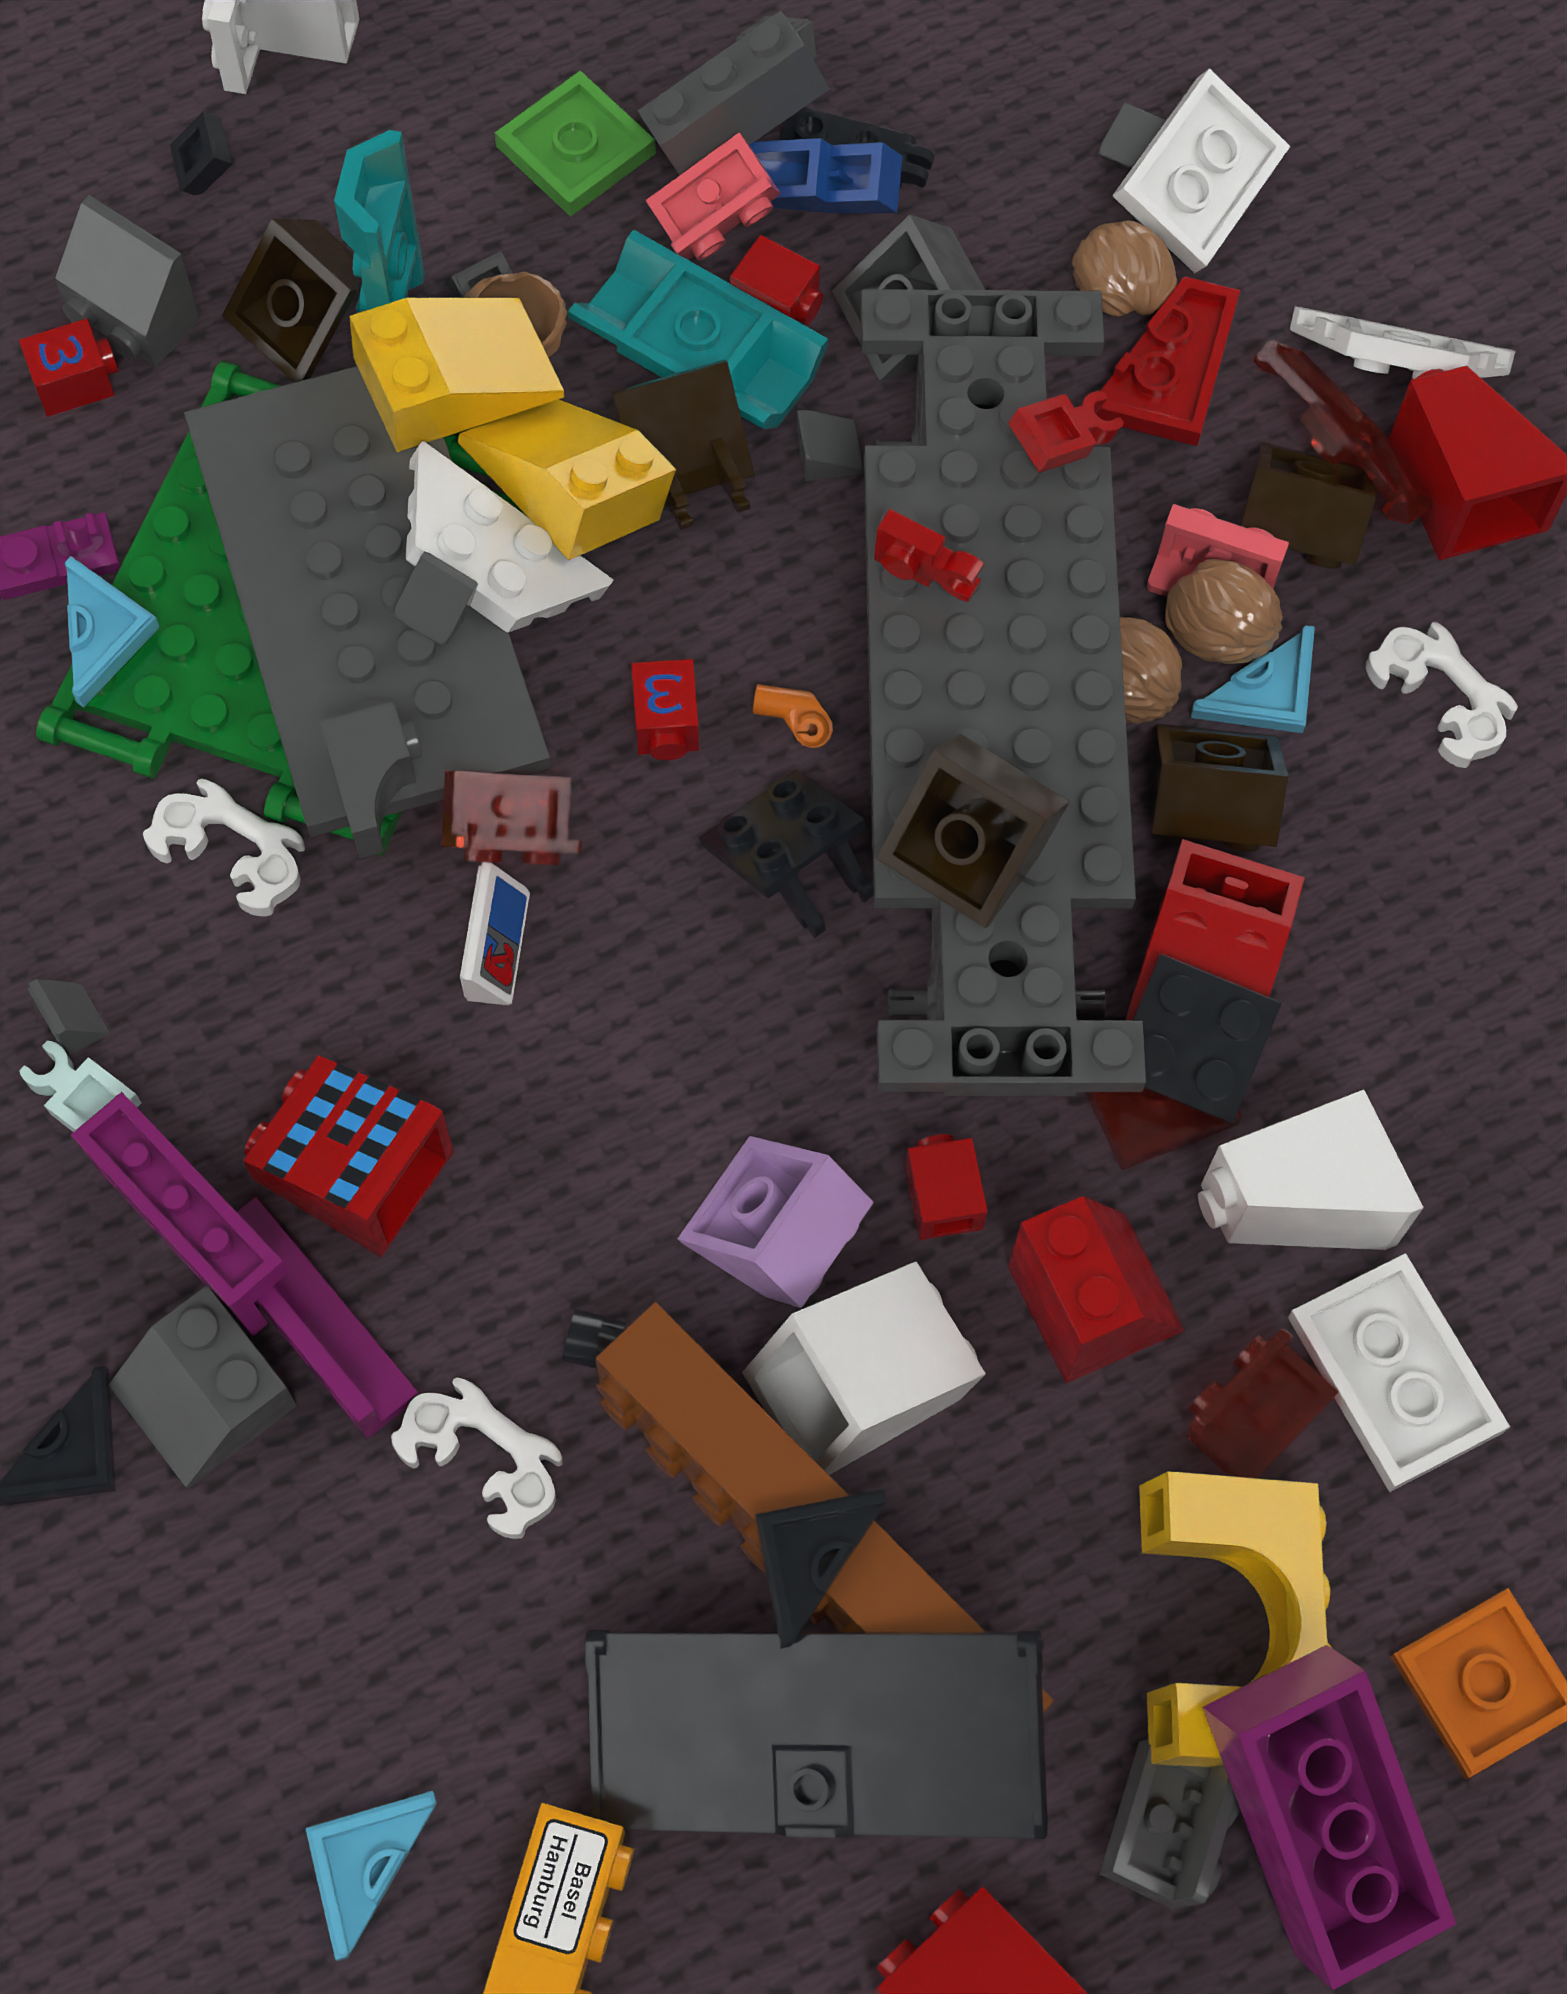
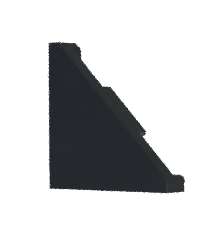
M106 1366L95 1367L92 1370V1376L62 1411L58 1409L24 1448L23 1456L0 1481V1506L116 1491L109 1370Z
M884 1489L755 1514L781 1649L793 1645L886 1503Z

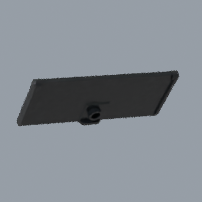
M588 1630L585 1639L586 1672H588L592 1818L622 1826L624 1830L776 1833L785 1837L811 1838L876 1835L1045 1839L1048 1836L1042 1695V1650L1044 1648V1641L1041 1637V1632H801L791 1647L781 1649L777 1632H610L609 1630Z

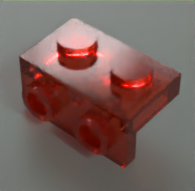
M445 771L442 847L464 848V861L502 863V850L523 851V864L560 865V853L581 854L582 841L568 840L571 778Z
M1281 1328L1269 1342L1261 1334L1253 1339L1233 1363L1241 1371L1225 1387L1221 1386L1216 1380L1213 1381L1188 1409L1196 1417L1192 1421L1186 1437L1228 1476L1259 1479L1338 1394V1391L1288 1347L1293 1336L1284 1328Z

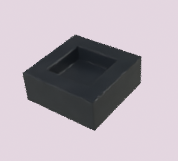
M202 111L170 144L180 191L194 196L203 194L232 165L222 120Z

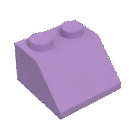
M749 1136L677 1239L763 1296L802 1308L810 1295L819 1288L823 1276L844 1245L855 1235L859 1223L874 1202L829 1155Z

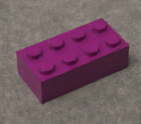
M1325 1645L1203 1707L1293 1953L1328 1987L1334 1990L1456 1925L1371 1684L1364 1669L1328 1645Z

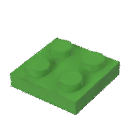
M581 71L495 132L496 147L570 217L656 154L655 139Z

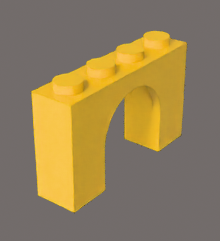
M1168 1471L1139 1485L1142 1553L1199 1557L1221 1561L1245 1576L1259 1594L1269 1621L1270 1639L1264 1664L1251 1682L1325 1645L1331 1647L1327 1642L1326 1609L1330 1600V1585L1327 1576L1323 1573L1322 1540L1326 1531V1516L1323 1508L1319 1505L1317 1483ZM1175 1683L1148 1692L1149 1744H1151V1764L1196 1767L1224 1765L1203 1707L1241 1687Z

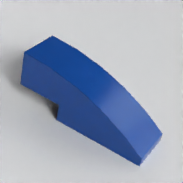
M816 138L759 141L750 144L781 192L778 197L771 201L773 208L823 213H897L903 156L883 142L830 145L823 139Z

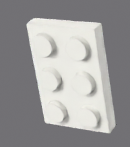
M1209 68L1195 80L1112 196L1138 221L1156 233L1165 242L1167 248L1196 273L1208 265L1285 155L1290 145Z
M1406 1253L1292 1310L1289 1314L1288 1319L1389 1492L1503 1434L1510 1427Z

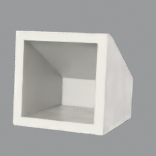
M1365 1090L1220 1145L1201 1183L1203 1191L1198 1193L1200 1209L1208 1225L1212 1229L1221 1227L1228 1243L1386 1250L1400 1242L1423 1209Z
M916 1261L792 1313L742 1372L764 1411L828 1475L961 1400L986 1374L977 1360L974 1348L969 1341L963 1338L945 1309L937 1288L928 1281Z

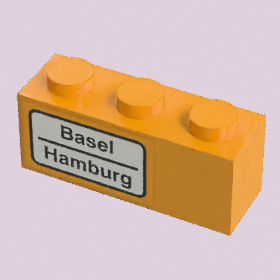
M541 1803L483 1994H592V1992L580 1988L588 1961L601 1963L607 1948L613 1920L602 1917L610 1888L619 1891L623 1890L634 1853V1848L623 1846L626 1835L624 1827Z

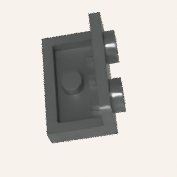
M1149 1740L1139 1741L1100 1875L1170 1909L1205 1903L1220 1880L1222 1873V1861L1219 1858L1226 1831L1235 1821L1240 1809L1225 1766L1196 1767L1151 1764V1744H1149Z

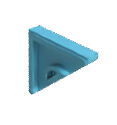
M70 556L65 562V568L67 570L69 605H67L69 646L72 653L73 669L72 693L76 702L85 707L160 627L154 615Z
M1304 626L1301 632L1274 651H1268L1265 655L1257 658L1231 676L1229 682L1204 699L1196 700L1191 710V718L1303 733L1306 726L1315 627Z
M433 1791L306 1828L335 1960L347 1959L353 1951L437 1805Z

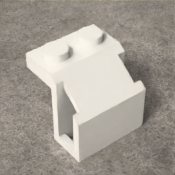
M205 0L202 23L204 30L209 31L213 43L212 65L220 71L224 91L246 94L260 49L347 64L359 23V13L356 0Z

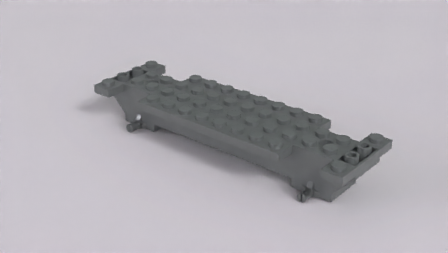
M862 289L860 302L862 354L918 355L915 428L911 435V441L876 440L875 445H865L864 452L874 908H932L933 933L931 944L932 974L927 983L926 990H888L889 1016L926 1015L927 1020H878L876 1029L878 1092H942L943 1096H1075L1076 1092H1143L1146 1085L1143 1021H1081L1076 1019V1016L1104 1017L1106 1000H1104V989L1075 990L1071 909H1132L1136 899L1110 447H1094L1087 458L1039 473L1008 424L1018 408L1047 400L1045 356L1102 355L1104 346L1101 291ZM889 509L945 536L944 546L948 549L970 553L984 562V566L977 576L981 579V583L969 602L955 598L935 581L928 588L913 579H899L890 574L880 562L874 560L877 528ZM959 733L1070 801L1040 856L987 928L979 925L876 859L933 750ZM999 960L1009 961L1019 968L1021 974L1014 977H1003L995 973L990 964Z

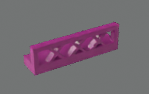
M123 1092L119 1093L71 1134L72 1138L99 1172L202 1283L211 1289L218 1300L252 1336L256 1335L268 1322L254 1302L290 1272L282 1259Z
M255 1197L239 1209L237 1213L282 1259L290 1271L255 1303L368 1440L408 1408L409 1403L419 1393L257 1197Z

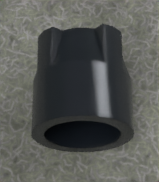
M575 1309L562 1361L597 1368L595 1358L625 1331L626 1322Z

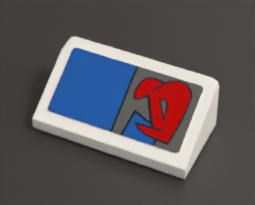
M482 862V865L478 867L460 980L464 997L467 998V1001L510 1005L513 999L530 892L521 883L494 864Z

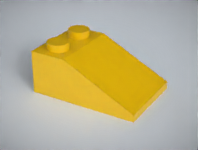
M404 298L349 316L354 360L396 452L419 446L422 441L428 443L564 398V389L520 298Z
M559 399L482 424L460 433L458 443L526 516L535 525L542 527L548 532L552 543L568 560L660 520L676 471L671 463L637 429Z

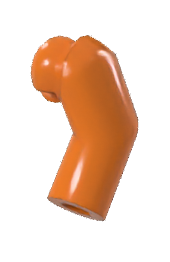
M757 684L753 714L783 718L795 738L803 746L809 748H818L826 744L831 738L833 726L830 716L812 692Z

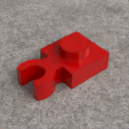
M1095 391L1089 393L1079 407L1074 408L1066 394L1018 408L1008 424L1038 472L1041 473L1087 458L1095 445H1103L1112 441L1124 422L1121 418L1105 421L1095 414L1108 398L1105 392Z
M892 509L888 510L877 528L874 560L880 562L890 574L899 579H913L928 588L935 581L955 598L969 602L981 583V579L977 576L984 566V562L970 553L952 551L945 547V536Z

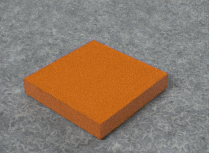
M1509 1588L1390 1656L1465 1780L1567 1721V1680Z

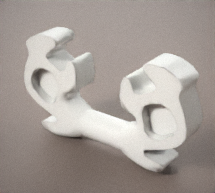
M1432 622L1427 635L1409 627H1399L1392 630L1383 641L1380 649L1372 651L1366 661V671L1373 684L1379 689H1384L1390 677L1389 673L1403 678L1404 684L1401 691L1406 694L1414 691L1424 682L1428 673L1426 666L1443 671L1469 698L1472 710H1467L1464 706L1457 705L1444 714L1437 727L1438 731L1452 730L1456 739L1444 738L1438 748V752L1449 763L1462 768H1467L1472 760L1495 754L1506 737L1507 730L1502 715L1510 720L1517 710L1518 706L1514 699L1505 690L1487 682L1461 655L1459 647L1450 632L1438 622Z
M205 779L198 780L197 785L201 794L206 797L190 794H171L164 797L157 805L152 825L143 832L148 849L158 860L164 863L172 861L169 852L171 844L185 845L188 858L194 860L200 856L208 843V838L204 831L205 826L208 824H221L256 843L262 852L259 857L243 856L232 868L230 876L234 886L239 887L243 883L249 882L254 887V890L251 892L237 894V901L241 909L256 916H270L277 904L296 892L301 881L300 873L293 856L285 848L291 847L302 852L305 850L303 839L296 830L279 823L267 822L238 805L224 788Z
M455 1378L452 1381L455 1390L463 1396L461 1400L439 1393H423L414 1397L405 1412L401 1428L391 1435L392 1444L399 1458L406 1465L412 1468L419 1466L417 1449L420 1446L437 1449L435 1460L439 1466H444L451 1461L460 1447L455 1435L457 1428L461 1426L477 1428L509 1452L517 1465V1470L511 1474L497 1471L490 1477L483 1488L482 1495L486 1502L500 1497L508 1509L504 1514H491L488 1516L487 1521L491 1529L503 1537L511 1539L523 1538L528 1526L541 1520L551 1512L556 1502V1492L551 1477L542 1465L541 1460H548L556 1466L562 1465V1455L555 1444L544 1437L524 1431L496 1410L480 1388L462 1378Z

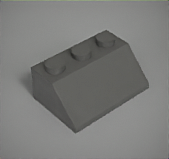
M779 11L667 91L661 93L657 98L639 109L638 112L678 174L681 175L739 132L745 137L749 145L830 90V87L802 39L783 12Z

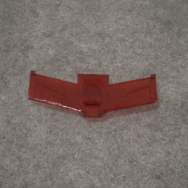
M1270 340L1255 356L1254 363L1265 372L1279 377L1282 376L1310 405L1299 419L1313 434L1314 437L1310 444L1321 457L1334 465H1337L1341 460L1363 468L1387 501L1382 507V512L1387 519L1402 524H1409L1433 508L1432 499L1390 443L1389 438L1304 352L1274 340Z

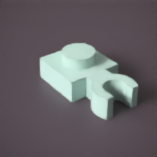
M46 1041L42 1045L48 1056L55 1061V1066L51 1072L45 1075H37L25 1065L19 1070L24 1081L35 1093L45 1096L53 1095L44 1106L54 1118L73 1132L121 1092L136 1107L142 1103L136 1093L89 1057L75 1071L73 1063L65 1050L59 1044L52 1041Z

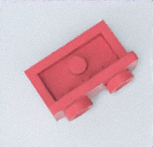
M739 132L649 197L646 202L672 240L671 246L676 254L687 260L695 256L700 261L718 251L726 243L723 235L741 222L745 227H748L768 215L773 209L771 201L778 197L781 192L745 137Z
M1173 504L1165 524L1158 555L1146 587L1150 592L1168 597L1169 590L1177 583L1178 579L1184 575L1191 574L1199 563L1216 558L1238 562L1252 568L1274 588L1289 542L1275 538L1272 534L1260 528H1245L1218 519L1212 513L1203 509H1188Z

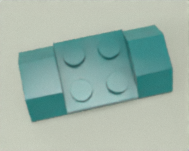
M388 130L346 151L334 199L341 238L354 251L353 274L355 277L362 278L356 307L357 313L407 298L408 290L423 284L425 276L402 132Z
M635 230L626 239L615 272L590 303H574L568 310V318L617 345L618 353L660 377L724 359L727 360L741 417L762 429L777 428L814 380L828 346V338Z

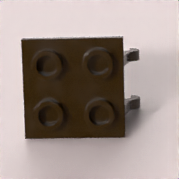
M724 359L611 392L619 423L637 429L676 469L666 504L674 514L681 530L693 527V519L688 514L686 506H689L686 495L710 487L721 485L731 498L737 513L750 510V502L743 493V489H746L743 479L753 477L755 474L727 360Z

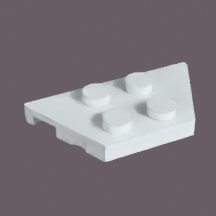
M1297 306L1294 308L1290 325L1291 331L1355 359L1354 367L1384 374L1389 372L1390 365L1409 368V370L1413 371V379L1432 369L1447 371L1466 365L1480 378L1509 375L1515 355L1513 350Z
M422 441L410 459L409 469L415 470L414 490L408 498V519L412 527L407 535L406 560L416 566L419 558L426 551L477 581L478 586L471 607L507 633L530 625L534 618H549L563 613L573 602L587 597L591 601H595L602 597L613 582L611 577L582 556L568 560L552 543V539L546 530L535 525L526 515L426 442Z

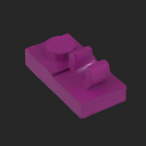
M88 513L82 518L61 522L60 520L53 522L52 525L47 527L44 525L0 536V596L2 600L68 584L65 562L70 556L98 576L119 571L120 565L106 513Z

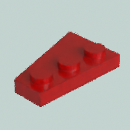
M1184 276L1147 324L1146 332L1130 353L1126 352L1115 366L1113 375L1101 389V392H1105L1108 398L1095 414L1105 421L1121 418L1124 422L1123 428L1198 446L1240 290Z

